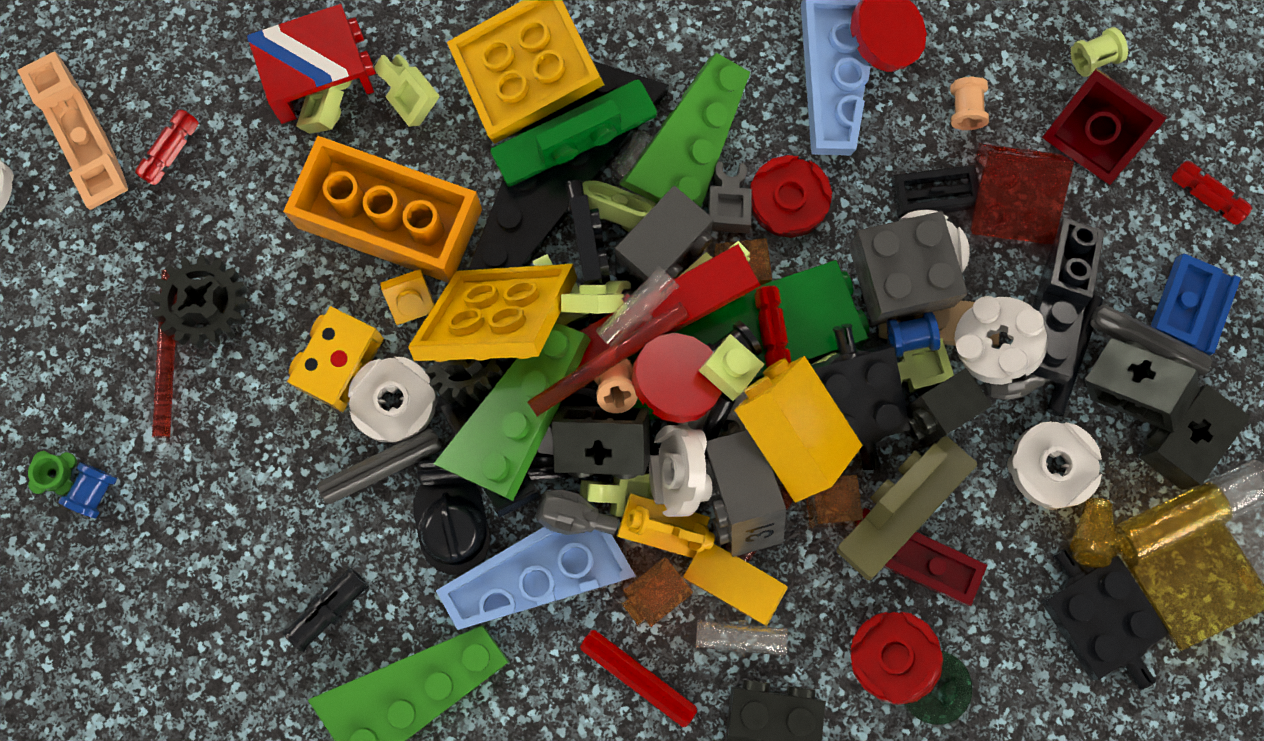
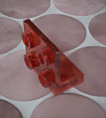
M979 143L975 160L983 166V172L970 231L975 235L1053 244L1074 162L1059 153Z

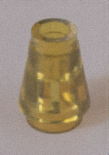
M1090 498L1085 501V507L1070 543V548L1074 552V559L1082 565L1096 568L1106 567L1111 564L1112 558L1117 555L1113 504L1106 499Z

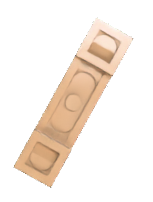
M54 51L18 69L17 71L33 103L43 111L73 170L69 174L86 208L92 210L128 191L124 174L105 132L60 56Z

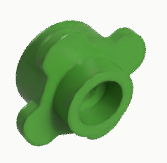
M40 451L35 454L28 468L29 489L35 494L55 491L58 495H67L73 486L71 474L72 469L77 465L76 457L68 452L60 456L52 455L46 451ZM55 469L56 475L50 477V471Z

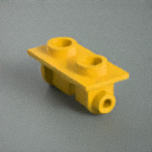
M630 493L617 537L694 558L697 552L712 548L715 535L709 532L707 527L710 517L695 512L690 516L667 517L662 513L667 510L664 504L656 505L652 499Z

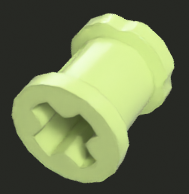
M1116 27L1106 29L1100 37L1088 42L1085 40L1077 41L1071 47L1072 63L1077 72L1083 77L1090 76L1096 68L1111 62L1119 64L1125 61L1128 56L1127 41L1122 32Z

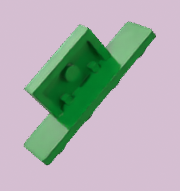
M637 79L493 147L491 155L507 186H513L557 164L566 163L586 150L606 144L614 137L657 116V109L642 82Z

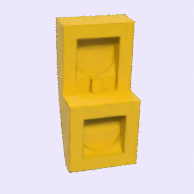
M713 544L710 550L704 549L702 552H697L683 576L688 582L724 601L732 608L766 627L788 588L785 584L737 556L732 557L730 552Z

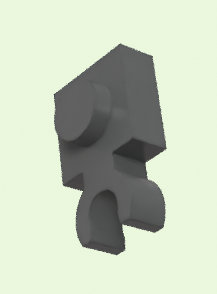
M718 161L713 178L716 186H710L708 193V214L714 219L712 231L749 234L751 227L752 189L742 188L747 174L746 165L739 163L737 175L731 177L724 173L723 162Z

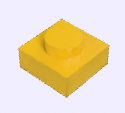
M421 269L380 283L382 293L396 325L428 315L435 305Z

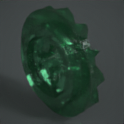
M942 651L944 659L939 679L950 678L951 680L945 682V685L940 688L941 699L944 704L932 694H927L916 702L903 704L915 718L934 725L947 724L958 719L966 711L972 698V681L968 670L958 658L945 651Z

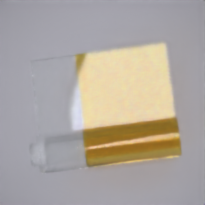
M1257 460L1248 461L1204 482L1201 486L1189 489L1112 526L1111 536L1118 552L1166 626L1179 651H1183L1264 611V464Z

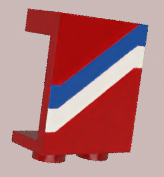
M342 4L247 35L268 104L281 124L297 119L291 101L359 78L366 94L374 93L369 76L375 75L376 71L368 51L360 52L358 43L364 41L363 34L356 17L348 19Z

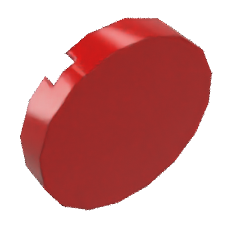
M861 0L852 13L850 25L852 38L856 36L860 45L857 47V50L873 67L886 72H895L906 68L920 58L925 49L927 32L923 17L915 4L910 0Z
M793 155L773 158L759 168L751 182L752 216L763 229L775 236L795 238L807 235L821 225L829 212L832 199L829 179L822 169L810 160L807 162L803 159H798L799 156Z
M679 333L659 335L646 343L634 362L632 383L636 396L643 405L646 403L649 408L654 410L653 414L662 420L676 423L698 420L714 407L722 394L720 389L698 371L712 355L713 351L709 346L692 336Z
M884 612L876 614L860 626L852 639L851 665L853 674L866 692L882 702L897 705L916 702L930 693L941 677L944 658L938 637L926 622L912 613Z

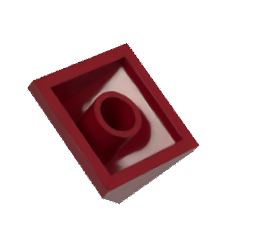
M1096 68L1073 95L1042 138L1111 185L1168 116Z

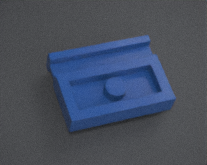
M1185 253L1179 255L1174 260L1151 327L1208 355L1214 354L1241 277L1236 275L1231 277L1222 273V269Z

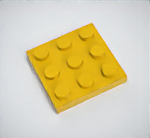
M522 0L447 42L486 133L494 144L604 86L563 0Z
M558 264L456 271L408 346L413 360L444 362L460 359L483 361L490 358L527 359L539 357L561 312V294H570L577 280L574 265Z

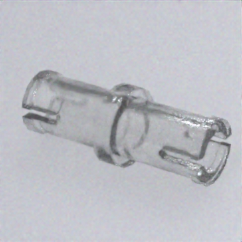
M658 266L652 275L632 295L627 293L622 298L624 303L601 327L596 329V332L607 344L610 343V346L617 351L620 348L619 346L643 322L648 324L654 318L651 313L675 289L680 287L679 284L663 268Z
M698 619L695 647L697 649L709 648L736 651V656L745 657V652L786 657L788 628L747 625V620H738V624Z

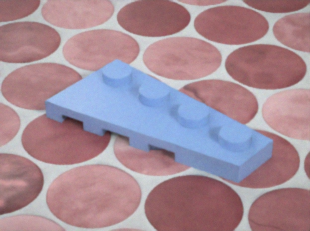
M802 0L801 2L811 154L851 156L857 148L865 102L863 95L871 68L857 50V47L860 45L856 36L852 38L850 30L852 13L861 0Z
M543 527L437 589L436 592L456 629L461 630L635 578L636 575L611 534L593 530L591 533L586 531L585 533L565 535Z

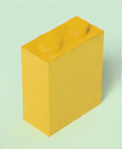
M805 356L791 363H788L786 358H783L763 371L765 377L757 380L744 390L747 397L734 410L795 503L831 488L863 446Z

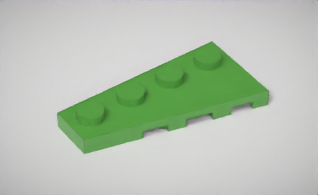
M718 53L709 57L682 95L681 101L669 113L662 123L659 132L647 144L639 155V160L631 171L624 176L619 185L655 203H658L673 186H676L701 208L750 71Z
M555 322L539 357L515 360L437 458L434 465L513 501L591 339L583 332Z
M483 625L308 699V702L335 741H406L510 661Z

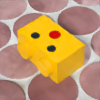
M330 306L325 315L322 314L315 320L310 331L311 340L305 351L299 352L291 362L289 367L290 377L287 382L299 391L344 412L350 401L348 392L352 379L364 365L373 360L384 337L376 328Z

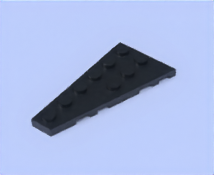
M593 61L604 86L522 129L521 134L637 79L642 82L654 106L657 102L660 103L668 93L669 85ZM641 125L614 137L606 144L586 150L566 163L557 164L513 186H507L503 178L468 270L526 267L541 249L540 245L555 227H559L567 217L569 202L565 183L571 180H582L583 182L596 181L620 152V147Z

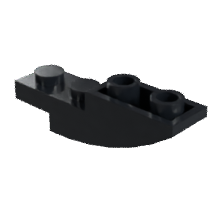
M1065 217L1059 225L1032 306L1043 316L1047 334L1045 357L1040 366L1031 373L1033 375L1065 385L1072 378L1085 306L1093 298L1104 230Z

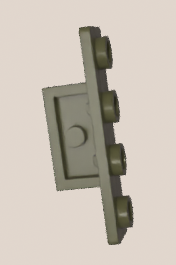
M947 436L942 437L936 444L934 443L923 456L915 450L898 469L903 477L896 484L887 479L870 497L876 505L836 548L837 553L866 580H871L975 469L977 462Z

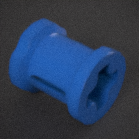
M925 312L922 318L897 322L896 319L887 320L888 341L895 348L896 358L902 357L904 352L928 347L931 351L940 349L939 327L933 312Z
M80 462L77 467L80 473L68 495L61 496L58 503L77 513L96 519L100 513L97 509L109 485H115L118 478Z

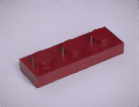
M865 507L860 510L852 531L871 510ZM915 532L883 568L967 607L972 605L988 565Z

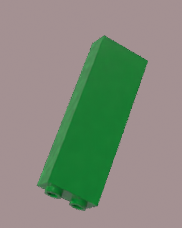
M837 260L760 286H777L779 289L781 303L778 308L783 310L788 338L785 348L790 350L792 362L805 356L812 365L830 353H838L833 328L836 326L841 327L842 324H852L856 348H861L867 341V334L870 331L868 320L861 309L856 310L851 297L854 293L851 278L847 271L840 270ZM756 289L675 332L695 337L707 345L708 343H716L733 330L732 325L735 322L741 321L758 340L762 353L757 358L764 363V366L748 386L765 377L763 371L767 369L765 355L768 351L763 348L758 319L761 310L756 308L754 296ZM640 352L627 358L632 366H634V362ZM637 399L633 406L634 408H649L646 403L643 405L639 399ZM649 408L650 421L659 418L653 414L654 410Z

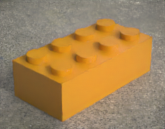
M317 136L283 212L300 230L414 271L421 269L423 274L449 283L459 267L482 212V206L476 191Z

